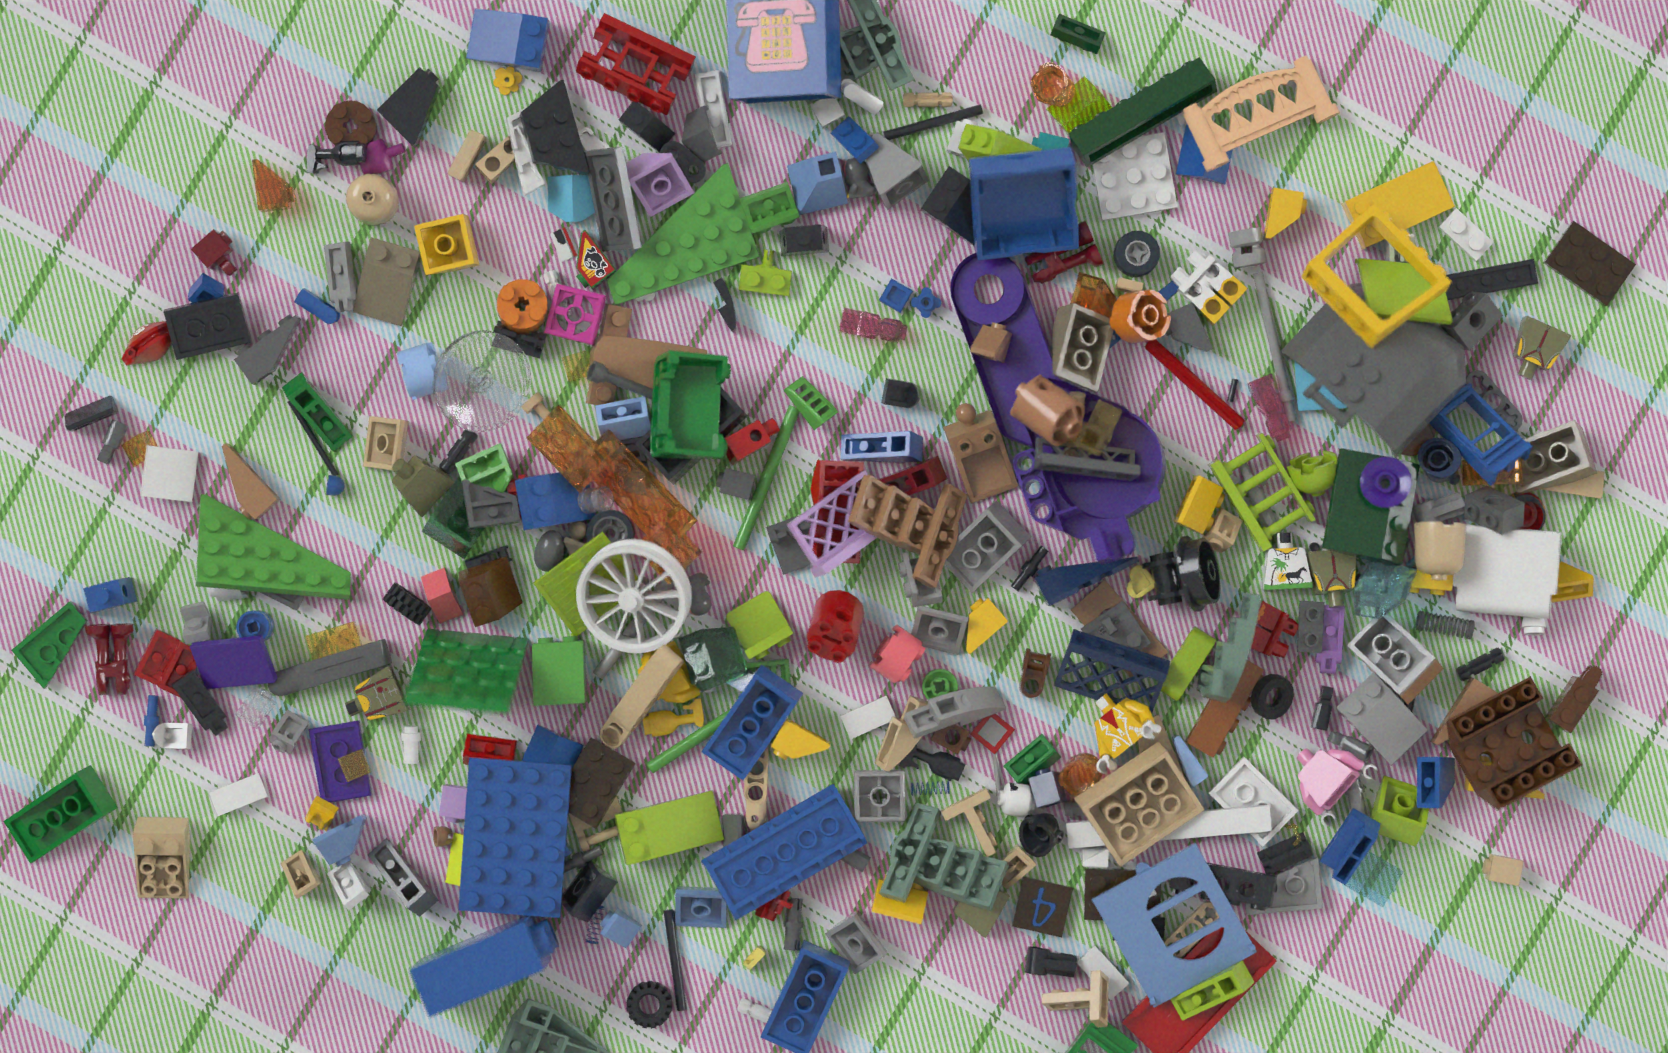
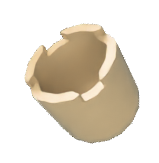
M365 174L358 176L347 189L346 203L348 209L358 221L366 225L377 226L386 224L395 216L399 208L397 189L389 180L379 175Z
M1443 522L1414 523L1415 564L1418 570L1431 575V580H1447V575L1459 572L1464 563L1466 524L1454 523V525H1443Z

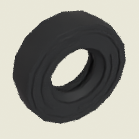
M1269 674L1262 677L1254 686L1251 694V706L1254 712L1265 719L1272 720L1283 716L1290 708L1294 698L1292 684L1289 680L1278 674ZM1277 688L1279 694L1276 701L1272 705H1267V695L1272 689Z

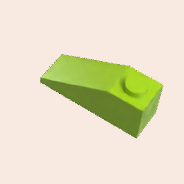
M1243 960L1171 998V1001L1183 1021L1245 992L1254 983V980Z

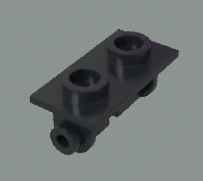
M498 321L497 326L495 325L493 330L494 336L491 345L540 359L547 334L536 331L528 335H517L516 332L508 330L502 325L501 321Z
M1303 832L1256 852L1266 874H1273L1313 856L1311 846Z

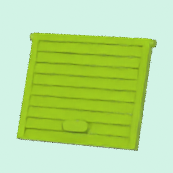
M1364 258L1355 259V264L1358 265L1366 305L1378 317L1390 318L1432 287L1410 263ZM1446 292L1408 320L1451 325L1452 317Z
M603 531L533 582L534 586L571 631V636H578L588 629L578 611L576 590L580 575L593 556L603 547L611 544V541ZM621 554L609 557L627 580L624 559ZM601 562L594 568L592 573L617 583ZM634 573V579L635 581H638L639 578ZM592 582L589 583L590 595L617 594ZM619 602L592 603L596 614L601 617L617 606Z

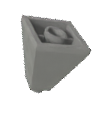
M869 133L868 135L877 143L879 148L866 160L884 206L889 210L929 180L922 164L917 159L879 133Z

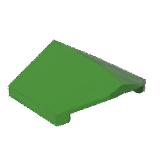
M501 443L455 463L461 481L469 480L470 483L494 488L501 493L506 491L513 477L512 469Z

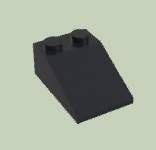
M949 166L920 211L974 246L970 179Z

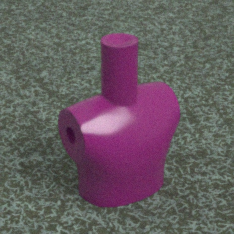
M383 139L369 143L367 145V160L359 164L363 174H381L394 169L391 158L405 153V147L403 143L387 148Z

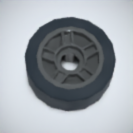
M601 511L593 516L587 525V542L602 531L606 534L608 529L615 531L614 538H608L611 543L634 539L635 537L633 523L628 516L620 511Z

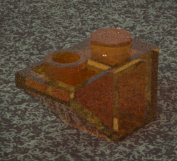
M1079 272L1070 304L1075 303L1110 318L1117 298L1105 280Z
M1522 459L1516 460L1515 466L1511 471L1506 472L1503 469L1499 472L1493 485L1523 484ZM1462 460L1463 486L1489 485L1466 460Z

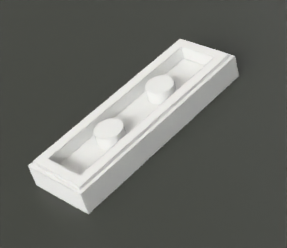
M720 70L695 74L700 107L708 106L709 110L706 113L717 148L732 146Z

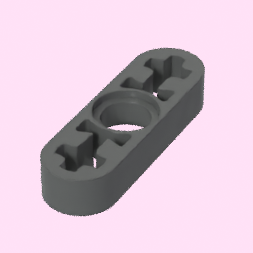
M1476 370L1468 373L1465 386L1473 383L1472 376L1476 378L1482 377L1481 385L1485 389L1488 386L1492 388L1485 392L1482 398L1486 401L1490 394L1498 395L1500 405L1494 410L1499 412L1506 404L1508 406V409L1504 410L1506 414L1516 416L1514 419L1515 426H1510L1515 431L1518 430L1523 422L1522 415L1483 371ZM1478 386L1473 388L1478 394L1483 392ZM1500 414V416L1506 421V417L1503 414Z

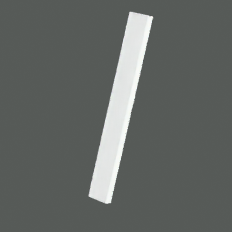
M1270 805L1204 810L1160 841L1272 831ZM1088 820L1066 822L1068 849L1105 846Z

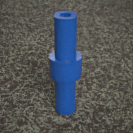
M148 695L147 715H144L143 724L146 726L144 746H155L152 733L159 725L160 716H157L159 697L157 695Z

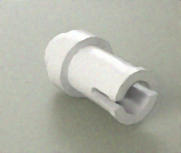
M404 726V732H401L404 752L403 763L418 764L421 732H418V726Z

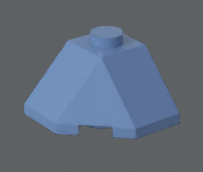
M365 814L359 815L351 819V821L343 823L312 839L329 865L336 862L339 867L351 860L349 855L356 852L367 819Z

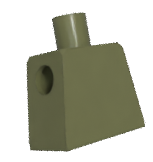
M413 456L408 463L403 459H398L392 466V470L397 474L392 479V483L421 517L454 484V481L447 473L418 456Z
M999 890L991 911L957 901L953 912L981 936L986 938L1010 895Z

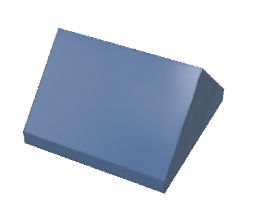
M677 886L675 893L676 926L726 928L727 905L717 888Z

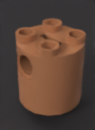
M1041 374L1027 384L1023 382L1017 387L1015 391L1017 398L1010 411L1012 417L1054 446L1064 444L1079 433L1085 413L1083 403Z

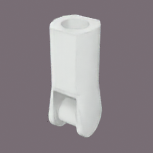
M843 79L841 81V92L848 99L873 115L880 111L884 102L879 97L851 79Z

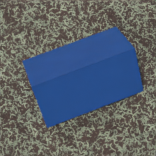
M1352 808L1323 851L1320 862L1334 869L1332 878L1344 885L1347 884L1377 840L1381 823Z

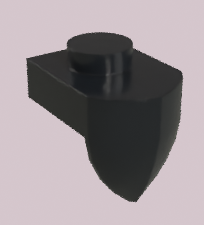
M886 378L881 403L913 408L919 402L920 392L914 383Z

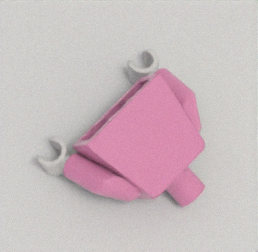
M1306 748L1297 756V760L1304 766L1298 773V778L1301 781L1299 787L1303 802L1316 815L1321 816V823L1324 826H1329V822L1324 818L1325 816L1330 815L1336 820V813L1331 808L1361 775L1358 771L1361 770L1367 779H1373L1370 775L1366 774L1367 768L1373 767L1378 771L1373 763L1364 764V761L1358 759L1351 752L1330 749L1326 752L1320 749L1314 755Z

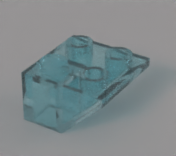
M1367 561L1354 590V615L1380 619L1403 604L1415 579L1417 569L1402 565L1395 566Z

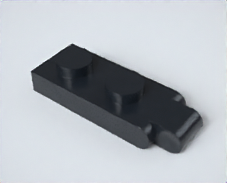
M193 669L172 683L173 688L205 731L210 728L212 733L217 736L228 728L223 720L227 717Z

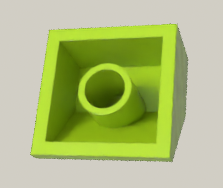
M1384 775L1371 810L1370 818L1381 823L1379 835L1416 847L1426 829L1429 808H1417V786Z

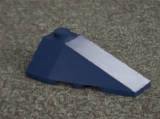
M1135 556L1104 565L1099 562L1060 566L1053 569L1048 565L1036 571L1038 576L1034 580L1046 605L1051 606L1080 592V589L1091 586L1101 581L1104 577H1109L1139 562V559Z

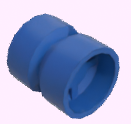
M248 611L242 614L237 621V634L239 637L262 635L264 641H266L273 634L274 621L264 611Z

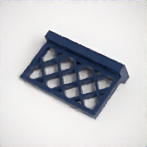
M1073 629L1054 686L1095 700H1099L1107 693L1116 705L1126 697L1130 700H1135L1146 696L1152 713L1163 683L1166 680L1170 661ZM1071 652L1082 655L1085 661L1074 664L1070 657ZM1098 661L1107 663L1109 669L1098 672L1094 663ZM1089 666L1093 675L1083 678L1078 669ZM1122 669L1131 671L1133 677L1123 680L1118 671ZM1073 671L1078 681L1070 683L1062 680V677ZM1113 673L1117 683L1107 686L1102 677ZM1150 677L1158 680V683L1147 688L1142 679ZM1097 680L1102 689L1097 691L1091 690L1086 683ZM1137 681L1142 690L1131 694L1126 685ZM1122 688L1126 697L1121 699L1115 698L1110 691Z

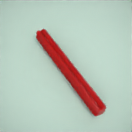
M1155 339L1146 343L1145 349L1234 430H1238L1244 424L1245 420L1159 341Z

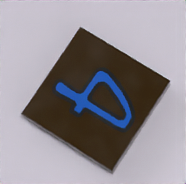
M1023 876L1012 926L1062 937L1073 887Z

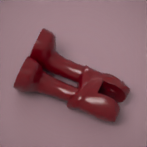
M1086 221L1078 224L1079 247L1094 242ZM1096 244L1064 259H1061L1059 255L1070 250L1046 253L1032 252L1024 259L1027 266L1039 263L1044 259L1046 260L1048 268L1041 269L1032 275L1034 283L1043 284L1053 280L1057 275L1068 272L1069 269L1083 264H1091L1094 267L1104 265Z
M110 624L86 625V634L95 639L97 647L95 668L96 685L99 695L109 694V677H116L117 694L126 695L130 688V676L127 670L128 659H126L127 640L134 631V624H111V633L114 639V661L110 662L109 657Z

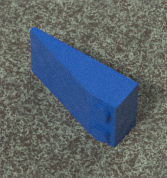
M761 664L702 750V753L744 781L800 700L803 692Z
M804 940L760 1037L794 1053H809L849 969L850 960Z

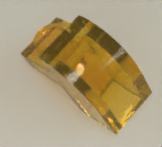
M1099 399L1089 421L1084 422L1074 445L1096 456H1100L1108 446L1123 410Z

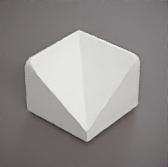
M821 99L811 105L822 128L845 117L837 99Z
M1106 846L1082 847L1081 864L1083 867H1108L1109 850Z

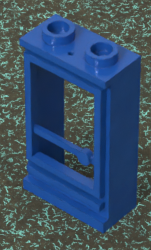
M1470 383L1463 387L1429 423L1444 439L1450 441L1458 448L1461 456L1490 486L1495 483L1498 473L1503 469L1506 472L1511 471L1518 458L1521 457L1524 461L1527 460L1532 449V445L1529 442L1526 443L1472 388ZM1465 401L1490 426L1489 429L1472 441L1446 417V415ZM1494 430L1502 440L1482 453L1474 444Z

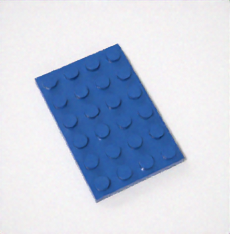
M469 758L458 910L552 918L561 917L571 764Z

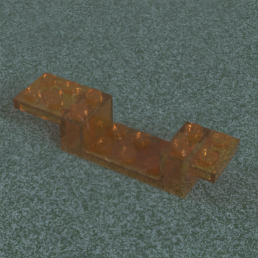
M558 405L528 435L527 439L579 493L594 481L646 534L642 540L654 543L667 550L679 561L684 569L702 553L685 534L698 520L609 429L594 441ZM650 560L649 565L659 575L665 572V569L659 564ZM670 575L664 578L668 584L673 581Z

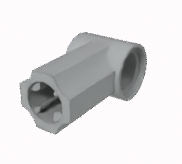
M1456 492L1434 501L1432 499L1413 506L1412 510L1417 523L1441 522L1465 513V503L1460 492Z

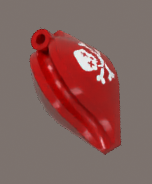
M166 321L148 323L134 331L122 356V361L126 366L154 362L167 353L172 342Z

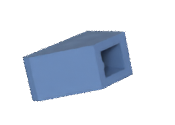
M617 908L614 913L609 910L600 923V926L603 927L600 934L627 948L642 925Z

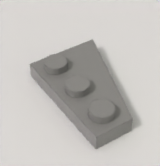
M1318 857L1276 875L1278 877L1273 905L1266 907L1265 911L1250 908V903H1245L1246 915L1322 909ZM1254 886L1245 888L1244 895L1252 896L1255 891Z

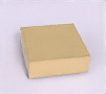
M1119 277L1115 289L1127 293L1142 291L1144 283Z

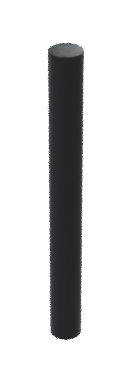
M981 104L887 130L883 134L886 139L893 140L983 114Z
M673 909L663 910L676 1007L677 1011L687 1010L674 911Z

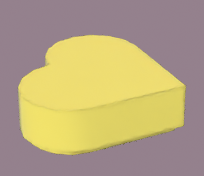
M1136 565L1130 569V582L1126 587L1128 595L1133 598H1140L1155 588V580L1146 568L1142 569L1141 565Z

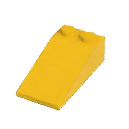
M1434 161L1341 204L1350 224L1374 204L1381 212L1386 211L1392 216L1393 224L1399 230H1406L1455 207ZM1366 225L1356 234L1362 250L1385 239L1371 225Z

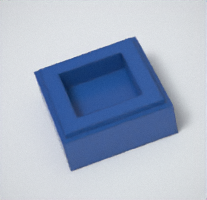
M891 278L879 301L901 313L913 290Z

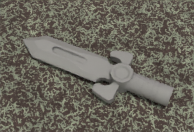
M1247 463L1239 467L1244 482L1253 477ZM1264 481L1263 483H1261V485H1262V486H1265L1266 481ZM1256 486L1247 493L1252 506L1266 499L1262 487ZM1271 507L1259 514L1258 519L1262 527L1265 526L1267 528L1277 521Z

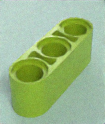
M1194 626L1170 662L1168 674L1161 692L1177 702L1211 651L1216 639Z

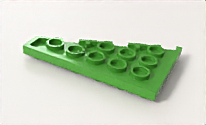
M201 494L196 586L349 600L351 572L252 519L249 520L245 515L208 495Z

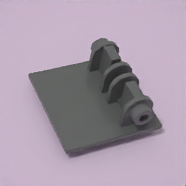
M798 516L766 527L783 575L812 565L787 526L789 522ZM802 521L797 524L800 532L803 535L809 536L811 523Z

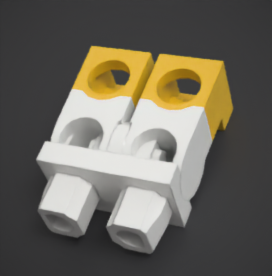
M1196 249L1186 259L1196 270L1189 275L1179 267L1170 277L1179 287L1177 291L1190 303H1193L1194 307L1213 326L1248 288L1215 261L1211 255L1207 257Z

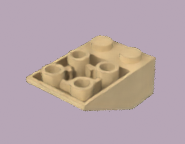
M138 817L133 830L138 898L189 899V818Z

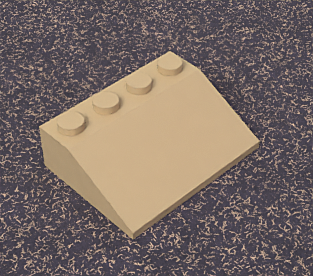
M1159 741L1074 798L1120 867L1204 811L1203 806Z

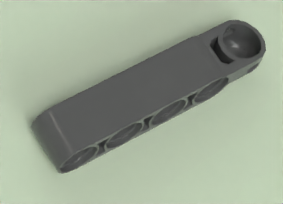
M381 639L276 671L278 678L275 683H268V688L276 696H285L390 664L392 660L386 640Z

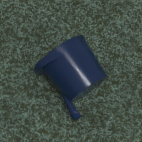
M1444 438L1427 440L1418 451V462L1425 475L1436 483L1449 481L1451 485H1456L1460 481V475L1456 473L1461 466L1462 459L1458 448Z

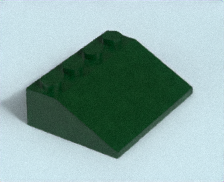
M1341 448L1339 449L1322 548L1384 565L1403 564L1420 465L1398 459L1408 468L1411 474L1412 486L1410 493L1401 504L1391 508H1381L1371 504L1364 497L1360 488V477L1363 469L1369 462L1386 456ZM1386 479L1380 482L1383 488L1390 486V482Z

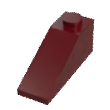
M935 456L878 480L887 486H895L910 496L937 486L948 478L939 456Z

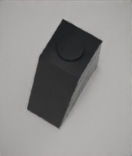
M419 67L377 109L414 148L420 143L440 87L436 84L439 78L429 68L424 71Z

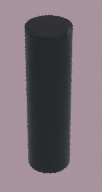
M1232 378L1227 401H1234L1238 379Z

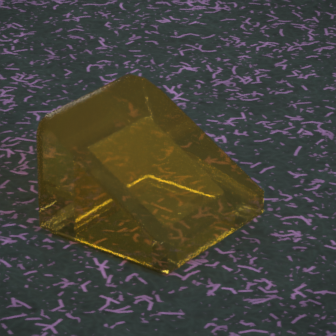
M150 431L140 433L122 444L133 467L145 462L147 445L158 447Z

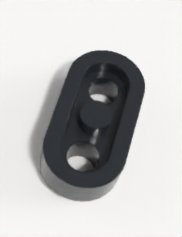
M670 141L663 145L660 153H669L673 149L678 151V157L675 160L688 182L697 183L704 178L706 166L696 155L676 141ZM695 165L698 167L696 175L689 173L690 166Z

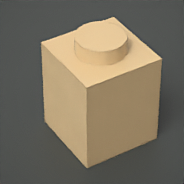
M1489 853V859L1485 858L1482 873L1485 874V879L1489 881L1519 886L1524 861Z

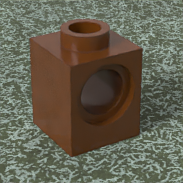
M953 724L934 731L931 741L958 755L960 750L965 752L972 738L968 737L970 733L968 730ZM949 730H956L960 735L958 742L954 744L948 743L945 740L946 733Z

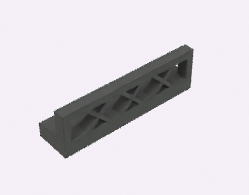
M1037 438L1035 442L1034 469L1133 481L1140 475V465H1135V450L1069 441L1062 445L1054 446L1043 438ZM1043 445L1051 446L1057 455L1042 453ZM1068 449H1075L1082 458L1066 456L1064 453ZM1093 452H1099L1106 461L1090 459L1088 456ZM1117 455L1128 456L1127 463L1114 462L1112 459Z

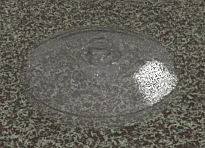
M487 330L473 331L453 341L440 356L433 375L434 398L442 414L453 424L472 432L493 431L513 420L521 411V406L526 402L531 386L530 365L523 350L510 338Z

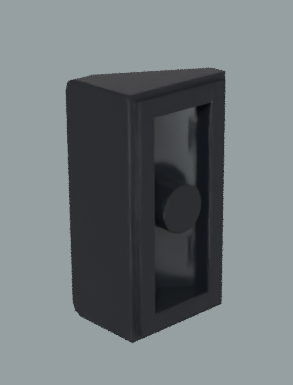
M107 396L66 413V429L74 432L117 414L119 411L113 397Z

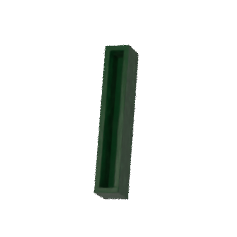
M1200 57L1193 61H1188L1180 69L1162 76L1156 83L1141 88L1132 97L1119 101L1116 106L1108 111L1100 112L1089 122L1076 126L1072 132L1068 133L1071 146L1084 165L1089 167L1182 113L1184 108L1199 103L1216 93V80Z

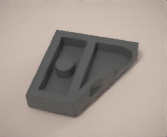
M462 480L469 530L520 523L517 497L506 492L501 493L487 486L482 487L470 483L469 480Z

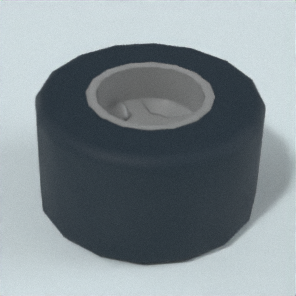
M1131 231L1124 234L1114 248V261L1117 268L1123 274L1130 277H1142L1149 274L1157 266L1160 259V247L1157 240L1144 231Z

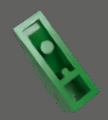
M303 372L282 387L288 400L332 451H335L353 437Z

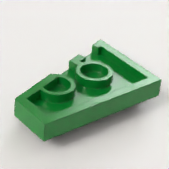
M69 601L11 651L41 687L46 689L88 620L74 603Z

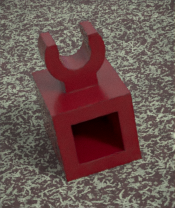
M213 229L191 248L194 254L210 270L219 265L229 276L238 270L227 258L234 251L230 246L233 241L223 230L219 233Z

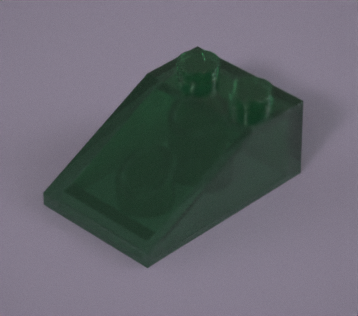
M460 475L437 506L422 532L465 559L485 528L469 530Z

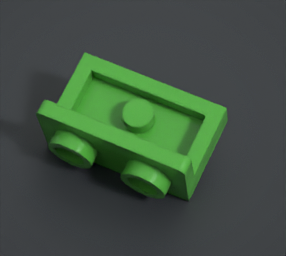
M788 182L740 198L751 233H765L773 226L779 224L788 225L800 217Z

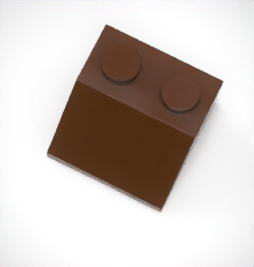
M507 556L458 572L459 584L475 627L500 620L523 603Z

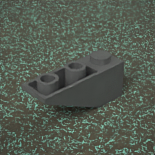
M290 314L278 322L279 327L272 332L268 329L257 337L259 342L252 347L247 344L237 352L238 357L234 361L252 385L258 384L276 371L301 321L299 316L295 315L292 317Z

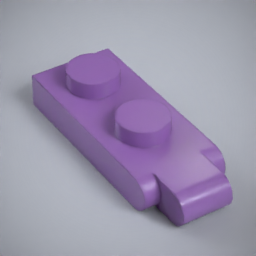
M1324 605L1322 653H1315V663H1320V673L1336 674V664H1341L1345 606L1329 608V605Z

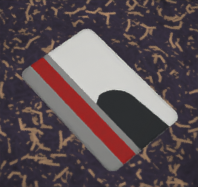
M568 226L550 234L562 262L578 255V247Z

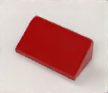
M467 734L463 752V764L469 765L470 757L515 760L517 740Z

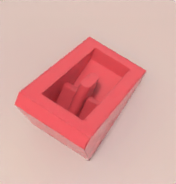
M445 567L421 577L427 601L440 624L463 615Z

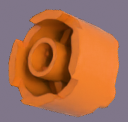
M517 279L507 283L499 291L497 312L502 325L508 330L516 332L517 335H528L538 331L539 327L544 324L548 316V302L544 290L539 284L528 279ZM520 303L527 305L525 311H520V308L516 307H519Z
M1154 290L1120 295L1113 306L1112 316L1109 320L1110 327L1116 331L1122 340L1132 344L1152 341L1162 337L1168 330L1171 316H1167V309L1165 307L1167 301L1160 293Z

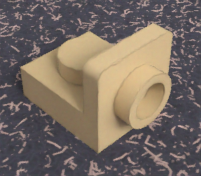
M1221 508L1215 515L1211 529L1202 538H1206L1209 541L1213 551L1222 553L1234 545L1243 521Z

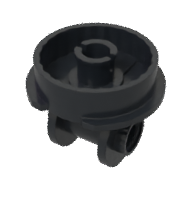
M1183 536L1179 539L1177 545V557H1174L1173 551L1149 556L1150 562L1141 564L1142 569L1151 567L1152 576L1155 579L1156 595L1148 596V601L1158 600V604L1161 606L1182 602V595H1184L1190 608L1195 612H1199L1204 609L1205 605L1217 603L1219 600L1221 584L1218 563L1213 548L1206 538L1193 540L1189 536ZM1176 562H1178L1183 590H1181Z

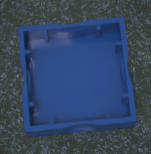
M1071 147L969 159L973 237L978 260L1012 257L1028 252L1046 253L1079 249L1078 218L1075 210L1077 196L1076 163Z

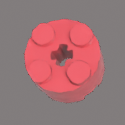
M895 625L892 628L895 632L890 638L886 635L873 654L876 661L869 663L870 668L892 683L897 681L904 682L912 671L909 666L914 660L918 661L926 649L922 646L921 640L899 625Z

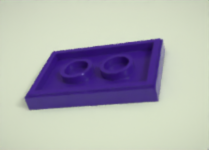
M262 635L194 642L190 646L203 684L207 689L275 683L278 678Z
M360 720L308 729L320 798L331 803L371 796L372 790Z

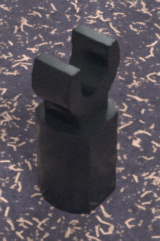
M1321 686L1319 702L1315 703L1311 728L1328 730L1332 706L1330 705L1333 694L1332 687Z

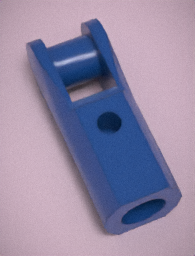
M306 288L300 291L294 301L327 324L335 323L341 317V314L336 311L335 307Z

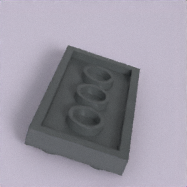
M623 146L584 151L589 169L588 179L602 252L641 248L640 232L635 215V206L633 204Z

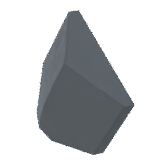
M707 105L686 114L681 140L703 162L722 154L721 149H717L706 113L709 110Z

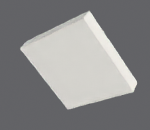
M147 445L140 496L192 502L198 452Z

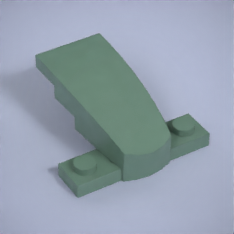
M847 0L859 26L840 32L841 81L843 79L855 81L879 67L890 91L913 81L914 77L901 52V40L898 30L884 16L877 0ZM806 100L807 104H811V103L817 101V100Z
M1243 593L1240 618L1230 617L1227 642L1217 641L1214 666L1205 664L1200 666L1196 689L1201 690L1202 697L1223 703L1231 698L1242 675L1251 648L1261 595Z
M915 803L905 831H902L892 846L890 854L891 865L880 890L882 897L906 902L913 883H916L951 899L991 911L1009 867L1007 861L983 856L981 851L957 847L955 842L932 839L931 837L941 811L939 808Z

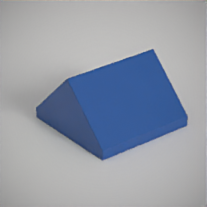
M1186 124L1176 175L1225 185L1230 161L1215 170L1206 172L1202 163L1205 160ZM1233 149L1226 152L1229 160H1231Z
M537 725L521 761L571 764L573 768L584 745Z

